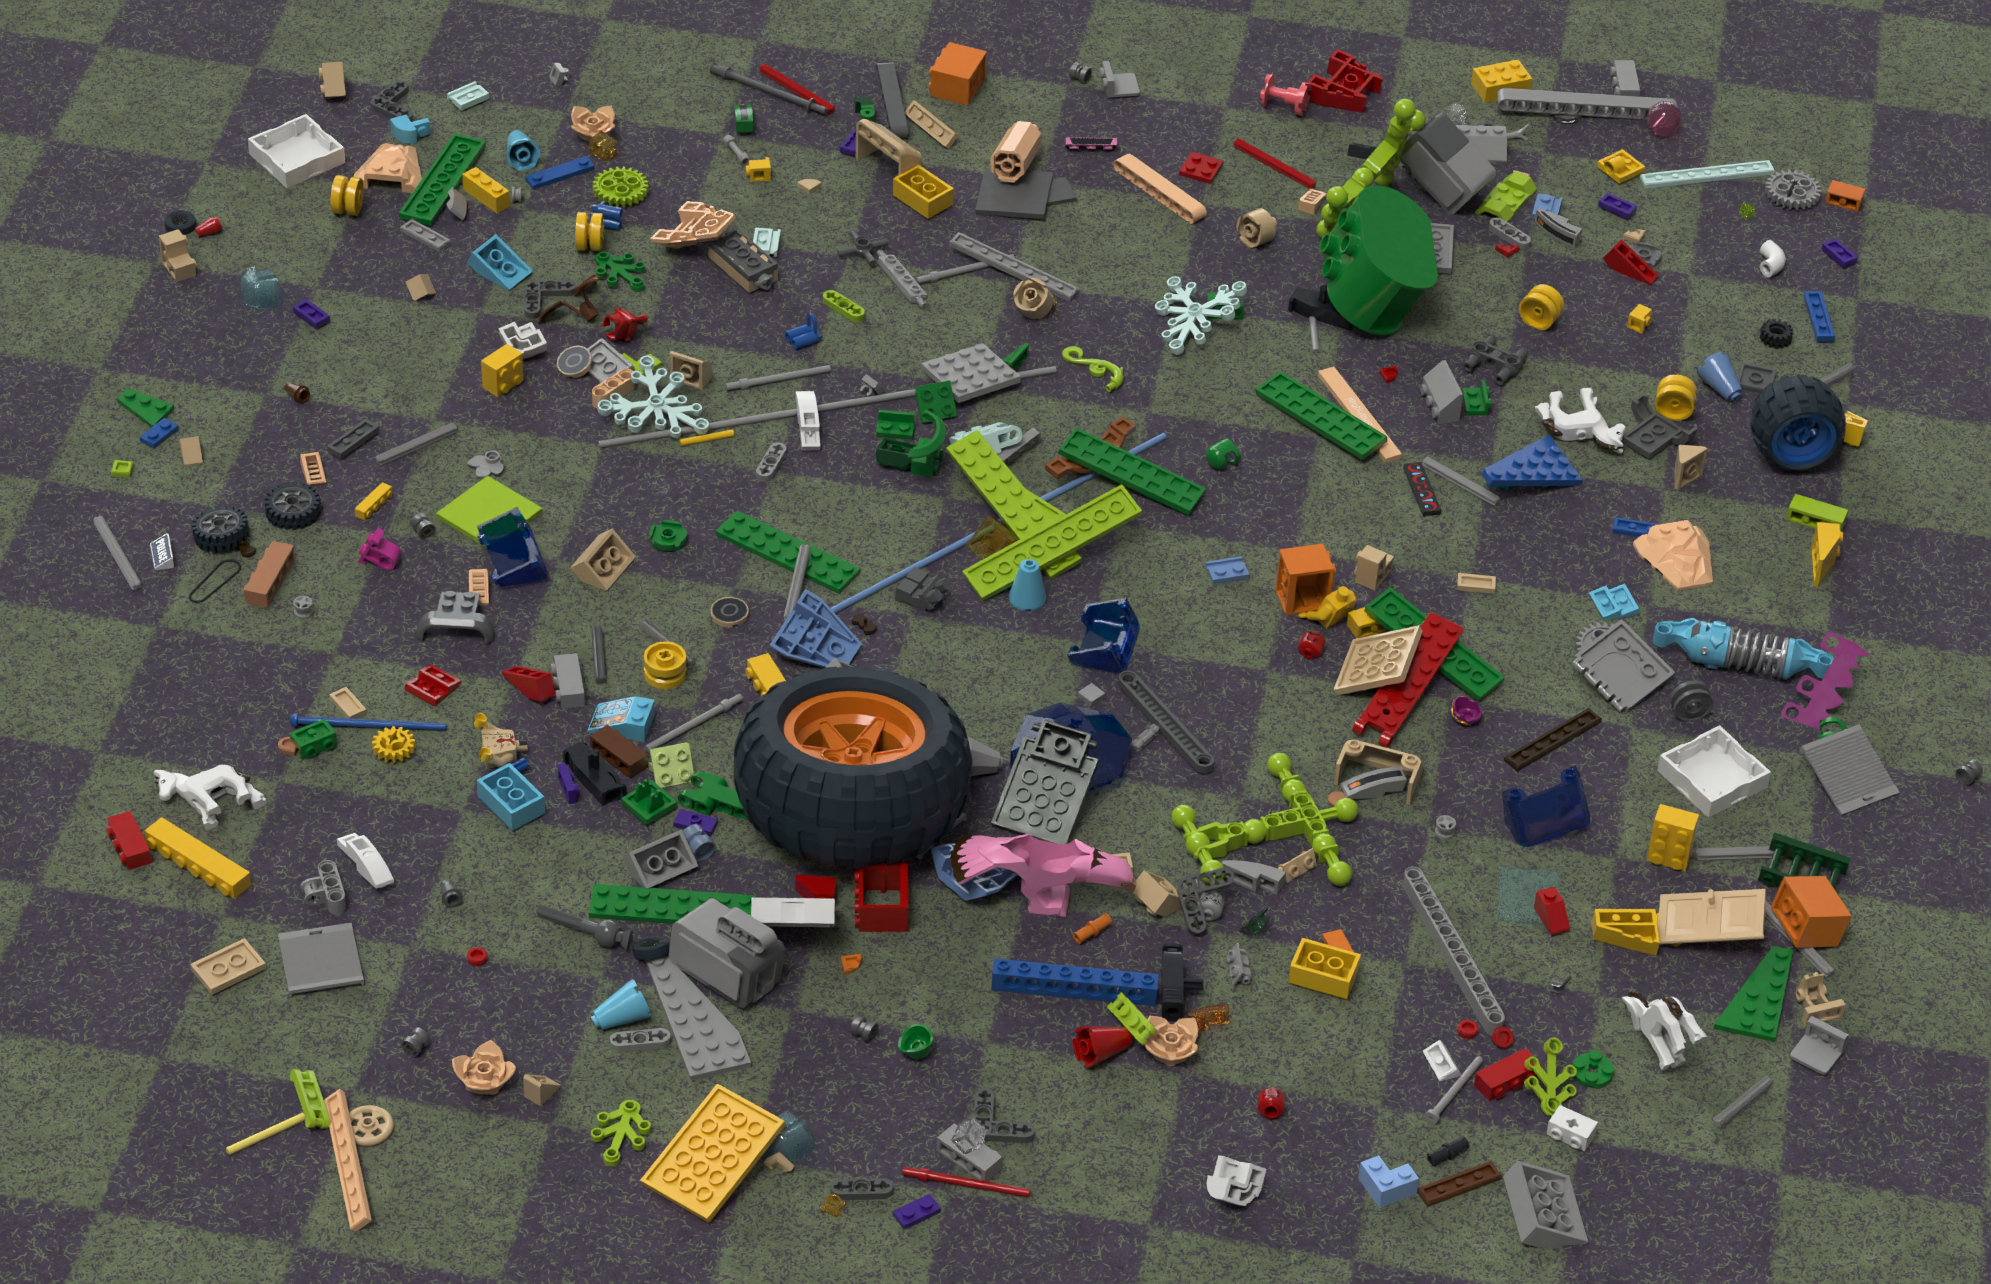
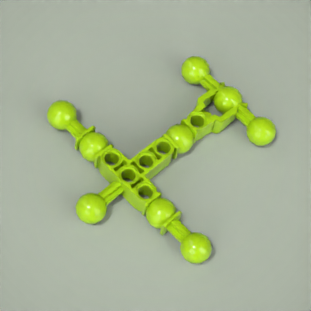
M1409 99L1397 101L1394 106L1395 116L1389 122V129L1382 143L1367 158L1362 168L1357 169L1342 187L1333 186L1328 190L1326 194L1328 204L1321 210L1323 220L1318 223L1316 229L1317 235L1321 239L1326 233L1332 231L1337 224L1340 213L1350 207L1364 188L1372 186L1373 182L1385 187L1393 183L1395 178L1394 170L1400 163V157L1408 135L1412 131L1422 129L1426 122L1425 115L1422 111L1416 109L1413 101Z
M1284 753L1271 755L1267 762V767L1273 776L1280 777V792L1283 798L1289 802V807L1292 809L1260 817V820L1250 819L1245 823L1241 821L1228 824L1214 822L1198 829L1194 825L1196 814L1192 807L1179 805L1174 808L1171 814L1172 823L1177 828L1185 831L1183 839L1186 840V850L1193 858H1199L1202 864L1200 873L1224 868L1221 862L1212 858L1225 857L1227 852L1239 849L1243 845L1247 846V843L1257 844L1263 841V839L1266 842L1268 840H1278L1304 834L1314 849L1315 855L1319 857L1318 861L1320 863L1327 862L1329 866L1327 876L1332 884L1343 886L1348 884L1352 878L1351 867L1338 859L1339 846L1336 844V840L1329 835V829H1326L1325 820L1334 818L1341 822L1354 820L1359 811L1357 803L1351 798H1341L1337 800L1334 807L1319 811L1308 794L1306 786L1300 781V776L1291 775V759ZM1214 839H1215V840L1218 841V842H1215V843L1210 844V840H1214ZM1222 873V876L1220 878L1215 879V885L1217 880H1221L1224 878V873ZM1202 878L1204 882H1206L1207 884H1211L1208 878Z

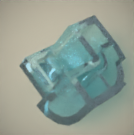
M254 266L241 274L238 286L245 305L255 307L257 310L282 306L279 284L273 269L256 272Z
M788 1110L777 1116L785 1121L786 1126L763 1155L768 1158L780 1152L793 1164L814 1152V1137L808 1124L802 1117L797 1119Z

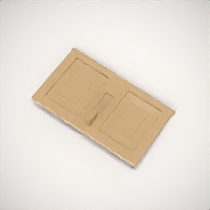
M1710 889L1708 892L1661 894L1658 919L1660 944L1764 939L1766 889L1715 892Z

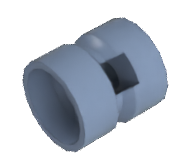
M693 824L683 830V834L697 862L706 860L714 854L716 845L700 825Z

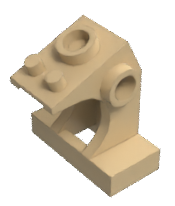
M1818 972L1814 973L1811 977L1805 975L1795 991L1796 999L1805 1007L1802 1018L1805 1026H1807L1811 1016L1826 1022L1843 1018L1846 1004L1842 999L1831 1002L1826 999L1827 989L1823 984L1824 974L1818 975ZM1817 1000L1819 1004L1814 1005L1811 1001Z

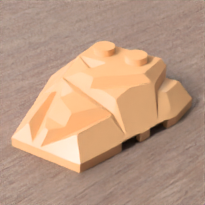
M384 143L358 169L353 177L362 178L364 188L368 189L371 179L401 182L402 192L413 193L422 180L416 148Z
M687 201L678 210L682 223L675 230L659 229L650 239L652 243L674 249L696 245L698 242L717 240L726 231L728 226L733 223L736 217L735 214L724 210L716 211L713 206H710L708 209L702 202Z
M1684 520L1652 526L1648 534L1641 535L1633 542L1639 556L1643 560L1647 559L1654 570L1658 569L1663 574L1662 577L1675 589L1683 590L1713 585L1709 541L1703 530L1697 526H1692L1690 521Z

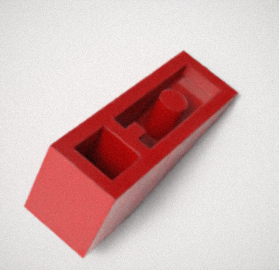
M1622 239L1602 258L1614 271L1648 285H1651L1659 276Z
M514 666L502 671V675L529 699L545 702L548 701L549 697L555 695L552 673L522 666Z

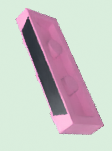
M1066 138L1065 146H1069V149H1079V146H1086V149L1095 150L1096 147H1103V150H1113V147L1117 146V138Z

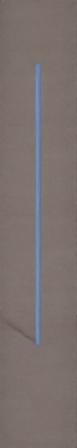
M1162 433L1128 452L1137 455L1166 440L1167 436L1165 433ZM1095 471L1086 473L1040 498L1048 502L1098 476L1099 473ZM1000 518L831 607V610L836 614L906 577L914 566L921 569L1005 525V523Z

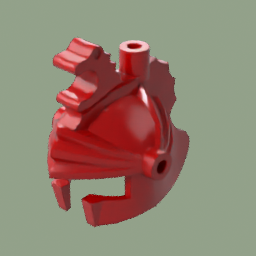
M620 307L614 309L615 313L604 317L602 326H610V320L615 322L616 329L614 334L613 332L605 334L606 337L611 341L623 338L624 342L631 340L630 337L635 333L637 326L647 323L648 318L646 314L636 317L631 312L622 310Z

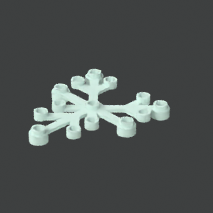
M1179 277L1169 278L1167 280L1168 288L1177 294H1165L1164 300L1158 301L1155 304L1157 314L1161 316H1166L1169 313L1182 314L1176 318L1169 319L1168 326L1170 330L1162 332L1163 340L1171 341L1169 343L1171 352L1174 355L1183 353L1185 348L1184 342L1190 331L1194 335L1196 344L1206 342L1205 334L1201 333L1194 324L1196 319L1200 323L1203 332H1209L1212 329L1211 322L1206 320L1204 316L1222 317L1227 322L1232 321L1235 317L1234 309L1240 307L1239 299L1233 297L1237 296L1240 298L1246 295L1247 287L1245 282H1235L1232 285V291L1229 290L1228 285L1219 286L1215 299L1201 305L1193 303L1190 299L1191 294L1197 291L1195 282L1188 283L1184 291L1181 288L1182 282ZM1180 301L1184 302L1187 308L1169 306V304ZM1216 305H1226L1223 306L1220 310L1210 309ZM1181 332L1178 339L1172 340L1173 335Z
M651 356L640 358V369L645 372V376L639 371L631 373V381L633 383L641 382L648 386L650 397L647 401L630 402L621 397L620 394L613 393L610 395V401L601 400L598 402V413L601 416H609L611 412L620 411L614 416L615 423L619 425L625 423V417L633 409L646 408L639 416H632L628 419V429L633 433H637L642 429V423L653 411L656 417L655 427L659 430L666 428V420L663 418L662 411L668 414L671 425L670 435L673 438L681 436V428L678 425L677 419L692 426L699 435H704L709 430V422L706 419L698 418L694 420L683 414L692 413L695 416L702 413V406L700 404L694 403L693 405L686 406L687 398L684 395L667 398L675 388H680L684 384V375L681 372L671 373L670 383L660 394L657 393L656 384L660 380L667 378V370L659 368L653 376L654 359ZM676 404L678 407H670L668 405Z

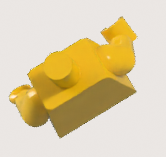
M1345 586L1338 587L1336 591H1332L1331 594L1324 598L1317 611L1301 612L1298 614V617L1317 620L1327 629L1347 617L1348 612L1354 610L1357 597L1353 591Z

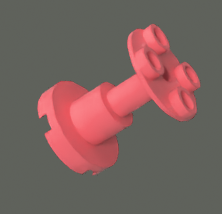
M1267 74L1265 90L1262 89L1260 93L1261 105L1266 107L1271 97L1283 99L1285 104L1295 106V115L1303 116L1302 111H1306L1309 104L1310 96H1308V91H1311V84L1303 82L1299 89L1288 87L1285 90L1274 87V74Z

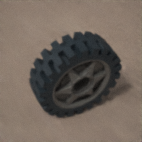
M287 482L285 486L280 484L278 489L276 487L272 488V492L269 491L265 497L266 518H268L269 522H272V525H277L280 529L283 526L285 530H289L290 527L293 530H297V527L303 529L305 525L310 526L311 522L315 523L321 513L319 493L308 484L306 486L301 482L299 485H297V482H292V485Z
M216 506L214 510L209 508L207 509L208 512L202 511L201 515L198 514L196 519H193L192 533L195 544L201 549L204 548L205 551L209 549L211 552H215L216 549H218V552H223V549L228 551L230 547L237 548V544L241 545V541H246L247 537H249L250 531L246 514L243 510L240 511L239 508L234 509L233 506L229 508L227 506H222V508Z

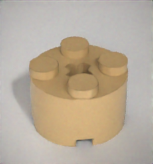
M1263 208L1246 213L1237 220V232L1240 231L1241 234L1239 238L1250 248L1268 243L1275 237L1277 221Z
M1030 278V280L1021 281L1013 293L1015 304L1027 318L1042 319L1052 308L1054 301L1052 294L1040 279Z

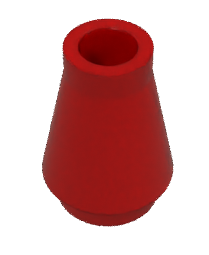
M216 216L209 218L196 227L195 231L200 238L219 233L223 228Z

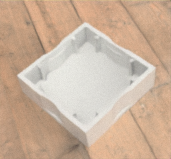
M307 114L288 121L277 128L248 138L249 154L286 188L345 163L344 147L331 135L325 133Z
M1720 725L1699 735L1691 742L1681 744L1661 754L1657 769L1660 774L1708 818L1768 788L1771 775L1770 770L1753 755L1745 751Z
M752 898L751 916L766 926L834 927L835 899Z

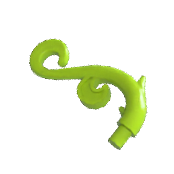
M1070 346L1063 350L1062 357L1065 361L1090 365L1089 372L1094 377H1103L1106 370L1110 371L1114 377H1110L1111 380L1105 387L1107 392L1119 388L1123 383V367L1119 368L1105 360L1082 359L1083 351L1076 346ZM1076 354L1078 355V359L1072 358L1069 355Z

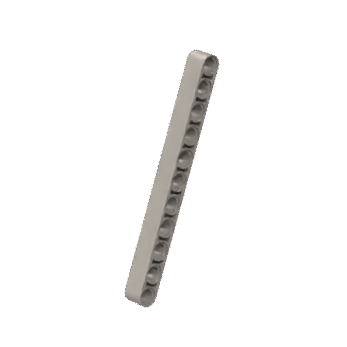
M1502 88L1497 92L1498 107L1504 111L1643 120H1676L1679 116L1677 102L1674 99L1513 88Z
M1408 867L1404 873L1403 888L1484 1031L1492 1036L1495 1029L1503 1027L1504 1013L1423 872L1418 867Z

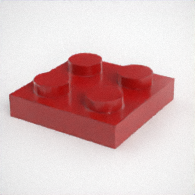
M1191 152L1179 170V176L1211 184L1223 166V160Z

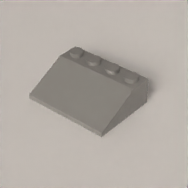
M1517 1160L1504 1174L1503 1178L1521 1243L1538 1248L1587 1244L1588 1239L1569 1175Z

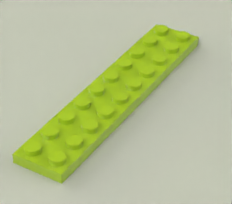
M978 430L946 447L947 453L1018 540L1052 522ZM1075 551L1042 570L1051 580L1081 563L1082 558Z
M1121 484L962 571V574L983 602L1013 585L1022 561L1027 559L1035 560L1039 564L1040 570L1141 516L1142 510Z

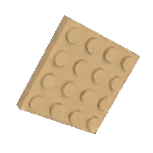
M1420 625L1353 639L1334 687L1336 695L1349 694L1361 690L1365 691L1371 688L1404 682L1423 632Z

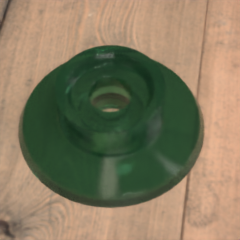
M1268 907L1253 916L1239 930L1249 928L1254 934L1269 922L1264 916Z

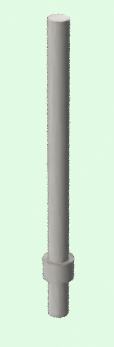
M978 262L945 271L929 272L928 275L916 277V282L918 284L929 281L931 283L937 282L941 278L991 267V265Z
M830 365L748 380L743 378L737 382L726 383L725 388L726 391L739 388L744 390L750 386L831 372Z
M738 694L730 699H724L719 702L718 706L645 745V750L650 752L651 749L658 748L717 714L731 710L732 706L743 701V697L741 694Z

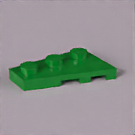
M127 388L117 398L121 406L137 415L142 422L150 425V428L163 418H166L174 410V404Z

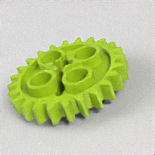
M617 166L616 170L609 168V171L603 170V174L598 173V177H594L593 181L594 197H598V201H606V203H609V206L616 204V207H619V205L625 207L626 204L632 206L633 202L638 204V200L643 201V197H647L649 192L647 177H643V173L638 174V170L632 171V168L626 170L624 166L622 169H619Z

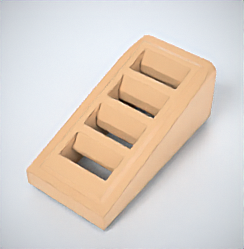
M1310 189L1299 200L1298 210L1314 215L1327 193Z
M319 452L300 454V463L306 483L310 486L326 484Z
M487 569L469 570V592L480 593V596H485L480 597L479 605H489Z

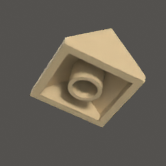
M1678 446L1674 469L1675 489L1679 490L1703 475L1707 454L1706 447Z

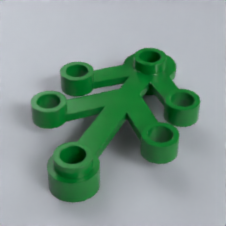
M600 252L595 255V262L599 265L596 269V276L599 275V279L606 277V266L611 268L610 276L607 278V285L609 287H616L618 285L617 274H619L630 283L632 291L641 292L644 290L645 285L642 278L633 277L627 272L636 271L642 273L645 271V263L642 261H638L634 265H627L634 262V255L632 253H625L623 256H612L610 253Z

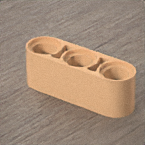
M622 369L592 389L593 407L598 409V402L601 400L610 401V395L613 393H618L623 397L635 388V383L631 381V373L633 371Z

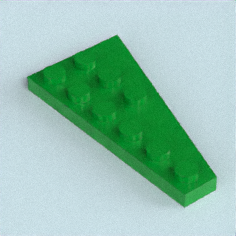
M1772 946L1715 1022L1713 1029L1775 1042L1793 950Z

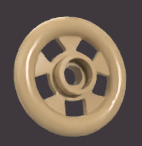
M365 1105L349 1112L351 1123L353 1120L358 1121L357 1126H352L356 1145L374 1146L388 1139L393 1131V1118L388 1111L381 1107ZM363 1114H372V1116L363 1117ZM382 1118L385 1123L379 1124L377 1119ZM377 1130L382 1132L377 1136L373 1135ZM358 1132H361L365 1135L363 1137H359L356 1134Z

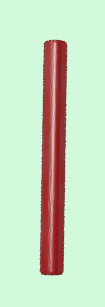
M763 64L759 67L760 73L807 101L814 98L816 104L828 108V114L835 112L834 105L770 66Z
M1240 138L1234 141L1233 146L1303 186L1309 189L1315 188L1316 181Z

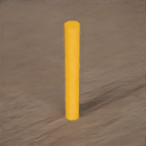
M732 429L679 439L681 446L719 440L734 437V431Z

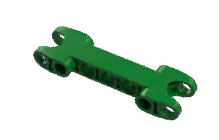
M697 771L690 780L694 786L700 789L693 791L682 790L678 795V801L681 805L699 813L709 815L713 809L719 812L724 811L736 818L741 817L748 820L739 801L737 791L728 788L727 782L719 776Z

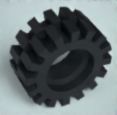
M1769 319L1761 327L1760 341L1764 342L1765 346L1769 345V348H1772V346L1775 347L1774 349H1778V347L1783 349L1784 346L1788 347V344L1790 345L1792 341L1793 327L1787 324L1786 321L1781 322V319L1778 321L1776 319H1772V321Z

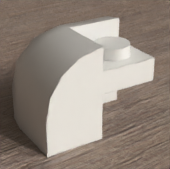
M513 322L499 328V335L503 343L520 351L523 359L547 351L545 338L540 329H535L532 322L518 327Z
M1218 1155L1214 1174L1207 1177L1208 1192L1216 1199L1235 1205L1246 1206L1247 1203H1250L1255 1197L1259 1196L1266 1169L1251 1163L1239 1162Z

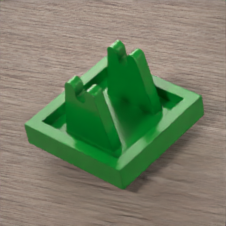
M950 380L914 387L921 423L930 422L929 419L922 417L924 410L933 412L941 419L957 416Z
M644 779L643 784L638 782L636 790L621 798V804L645 825L652 823L677 808V801L653 780L648 781Z

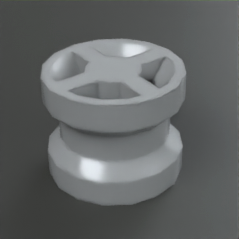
M299 596L294 599V615L297 618L306 619L312 616V599L308 596Z
M1447 815L1438 817L1435 828L1436 836L1444 840L1451 839L1455 834V819Z

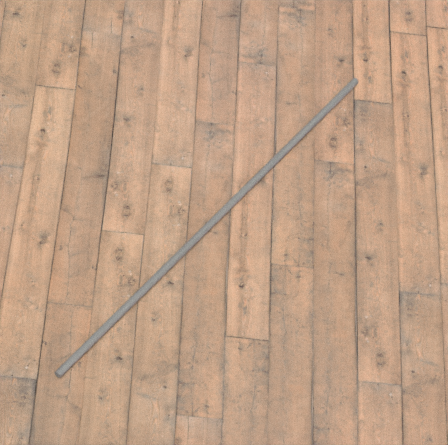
M1056 366L1016 373L1020 375V379L1053 374L1057 370ZM912 389L817 405L818 412L914 397L915 391ZM797 409L709 423V430L797 416ZM692 426L681 427V435L696 433ZM669 429L598 441L599 448L672 436Z

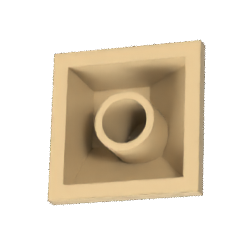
M670 352V374L681 372L684 375L685 385L703 390L712 378V364L680 353Z

